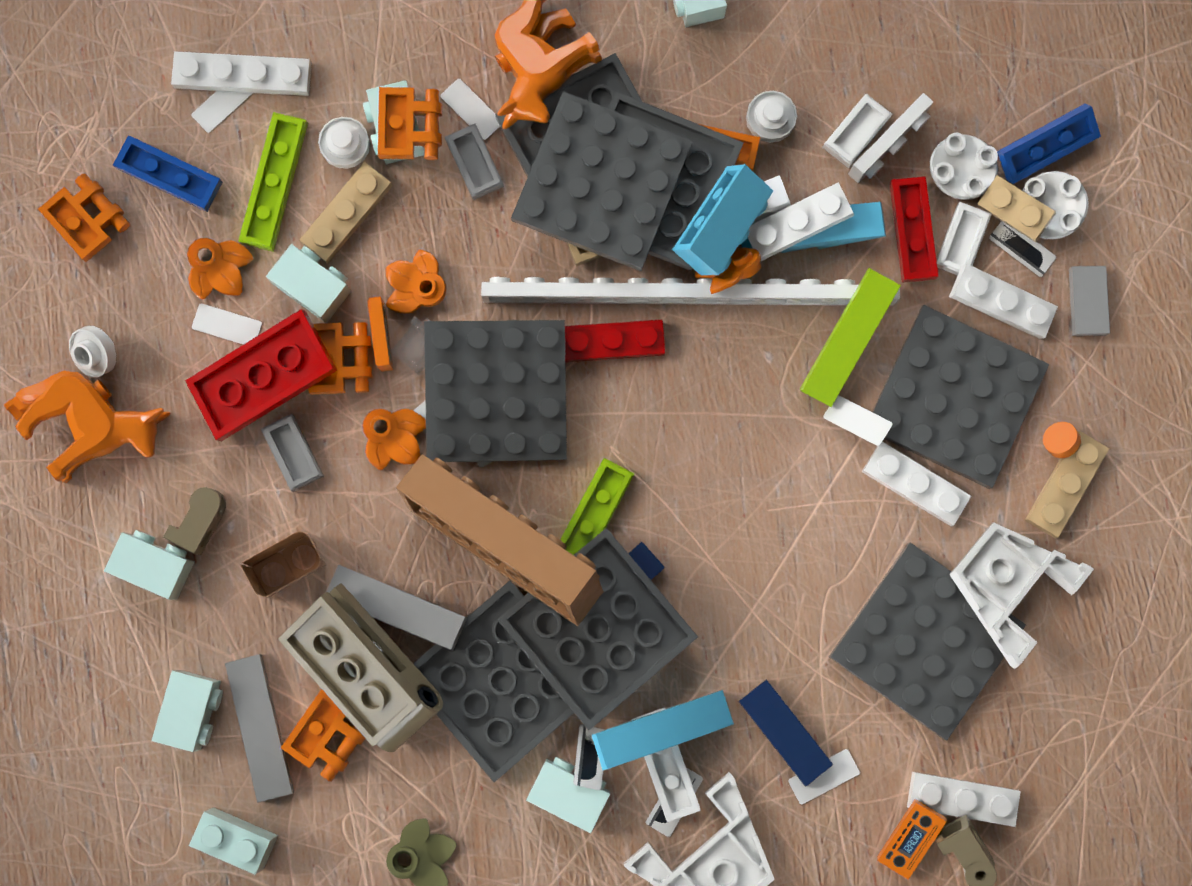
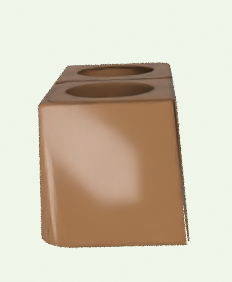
M296 532L242 562L245 565L240 564L254 592L266 598L326 566L310 534L304 532ZM301 545H308L316 552L315 564L306 570L297 568L292 562L293 551ZM271 562L281 564L286 572L285 580L276 587L267 586L261 578L263 567Z

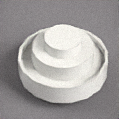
M765 91L755 96L749 104L746 115L747 127L752 135L760 137L761 141L769 143L779 142L788 137L794 129L797 119L796 106L791 98L777 91Z
M339 117L332 119L324 125L319 134L318 144L323 157L329 164L337 168L348 169L355 167L363 162L369 153L370 140L368 133L363 125L353 118Z
M85 326L72 333L69 339V350L72 360L79 370L90 377H100L113 370L116 364L114 343L102 329L95 326Z

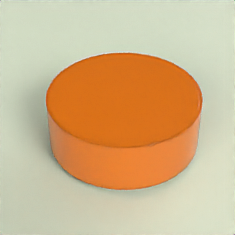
M1057 422L1049 426L1045 431L1043 444L1052 456L1067 458L1079 449L1081 437L1072 424Z

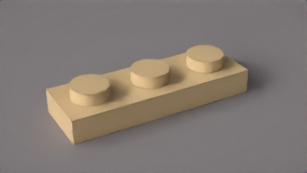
M364 162L299 241L328 264L391 189L392 183Z
M1078 431L1081 437L1079 449L1067 458H1060L1025 519L1026 522L1053 538H1059L1110 449L1081 431Z

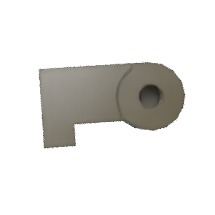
M208 487L199 488L194 491L189 500L190 509L180 527L169 525L163 538L198 555H202L226 509L224 496L219 491Z
M967 814L945 825L936 838L937 845L943 855L954 852L963 867L965 880L969 886H993L997 880L993 857Z

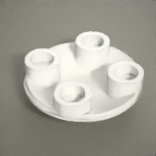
M952 133L940 142L932 153L930 159L931 176L937 187L953 198L968 200L980 197L986 192L997 176L998 153L994 147L988 146L977 137Z
M1059 171L1045 172L1029 179L1022 191L1056 212L1040 238L1060 239L1075 232L1086 218L1088 196L1085 188L1075 176Z

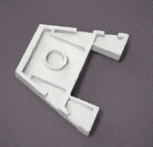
M993 522L949 575L1009 665L1015 669L1037 644V641L1009 618V615L1044 572L1072 595L1078 591L1094 569L1083 562L1080 565L1066 559L1065 554L1056 550L1050 552L1034 545V540Z
M730 772L705 792L728 820V823L678 867L671 870L648 842L623 863L629 871L639 875L653 886H768L775 880L735 779Z

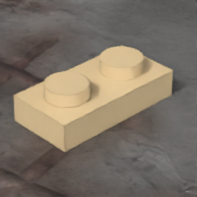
M998 175L977 203L980 208L991 213L994 217L1034 242H1037L1056 214L1053 209Z

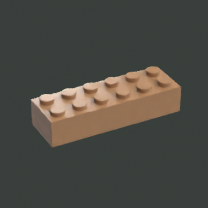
M422 454L396 487L410 512L560 615L579 626L603 593L599 581L600 576L595 570L596 565L580 553L575 557L566 551L567 546L556 536L549 534L545 537L536 531L537 525L526 516L520 514L517 518L507 511L509 507L496 496L491 495L490 498H487L479 492L480 487L471 479L463 476L460 480L451 474L453 470L441 459L435 458L432 461Z

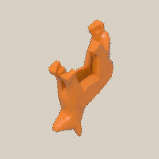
M524 0L517 11L499 23L495 33V43L500 53L495 58L505 74L511 71L516 78L509 100L497 113L498 116L506 115L502 125L504 130L511 127L518 120L547 123L550 119V114L543 100L559 89L582 66L591 62L597 64L602 60L601 54L598 52L600 50L599 45L590 32L558 49L545 42L555 30L563 27L571 29L576 26L575 21L566 8L541 14L542 5L546 0Z
M65 370L37 384L22 388L16 393V397L4 404V407L19 421L15 427L25 440L32 437L34 429L42 421L66 413L67 422L75 441L58 458L46 466L51 475L57 481H62L63 483L69 482L72 479V473L84 463L111 454L127 443H131L144 457H153L155 454L157 424L171 414L170 412H164L163 408L146 412L116 411L108 401L112 394L99 379L93 383L82 373Z

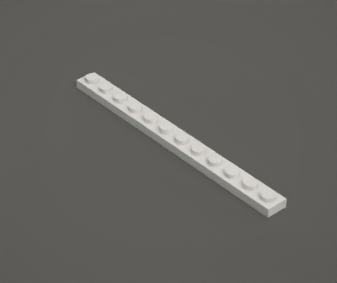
M492 277L490 282H482L481 296L483 303L848 305L858 285H855V280L851 279L836 280L834 284H821V281L818 279H804L800 281V284H786L784 279H769L765 281V284H752L750 279H741L737 284L711 294L712 278L698 279L697 283H683V280L679 278H666L662 280V283H648L646 278H630L628 283H614L612 278H595L593 283H579L578 278L564 277L559 279V283L545 282V279L540 277H528L524 279V282H510V278ZM900 288L890 306H894L900 299Z

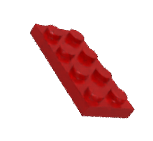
M300 309L188 378L185 382L215 440L222 442L338 370L307 312Z

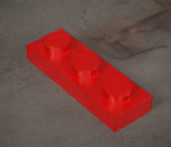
M926 176L892 179L889 185L902 283L935 280L939 275Z
M663 319L565 326V362L665 356Z

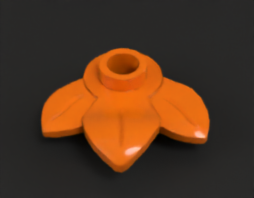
M209 238L195 240L189 246L187 252L188 261L192 266L188 277L190 288L202 300L209 296L213 288L225 295H241L243 283L238 268L249 264L253 260L252 254L246 247L232 240L217 243ZM201 249L211 251L212 257L209 261L203 262L198 258V253Z
M737 247L731 256L732 261L729 267L719 275H700L696 271L695 277L713 278L710 286L711 294L725 290L737 284L741 279L754 276L761 269V255L758 250Z
M418 250L413 258V262L399 260L386 267L387 280L395 288V291L386 302V306L389 309L398 313L410 314L421 306L431 307L443 301L446 295V283L438 275L439 263L431 253ZM432 284L431 291L424 293L426 286Z
M379 408L370 411L365 416L362 426L363 432L368 438L365 453L369 462L381 471L389 464L391 459L402 464H415L420 457V448L414 436L426 429L424 417L406 408L393 413ZM378 420H384L387 423V428L382 433L374 430V424Z

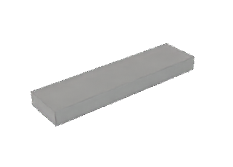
M338 565L326 592H330L334 587L342 583L372 618L454 651L467 621L465 616Z
M262 654L225 663L257 803L294 793L285 751L281 749L283 742Z

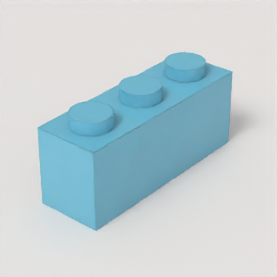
M746 164L727 166L672 250L700 275H719L729 267L732 261L731 256L738 245L742 244L749 236V228L754 220L766 210L767 200L774 190Z

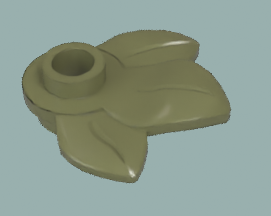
M426 818L414 820L402 830L400 843L394 845L388 852L386 859L387 867L392 875L400 879L409 878L415 886H447L449 882L440 865L444 864L452 856L457 843L446 835L430 834V827ZM406 853L410 855L412 861L409 866H402L399 863L398 858L400 854Z

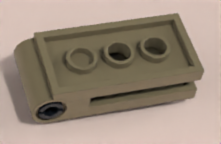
M342 583L334 587L330 592L320 596L278 638L372 746L377 744L387 752H395L443 707V701L439 692Z

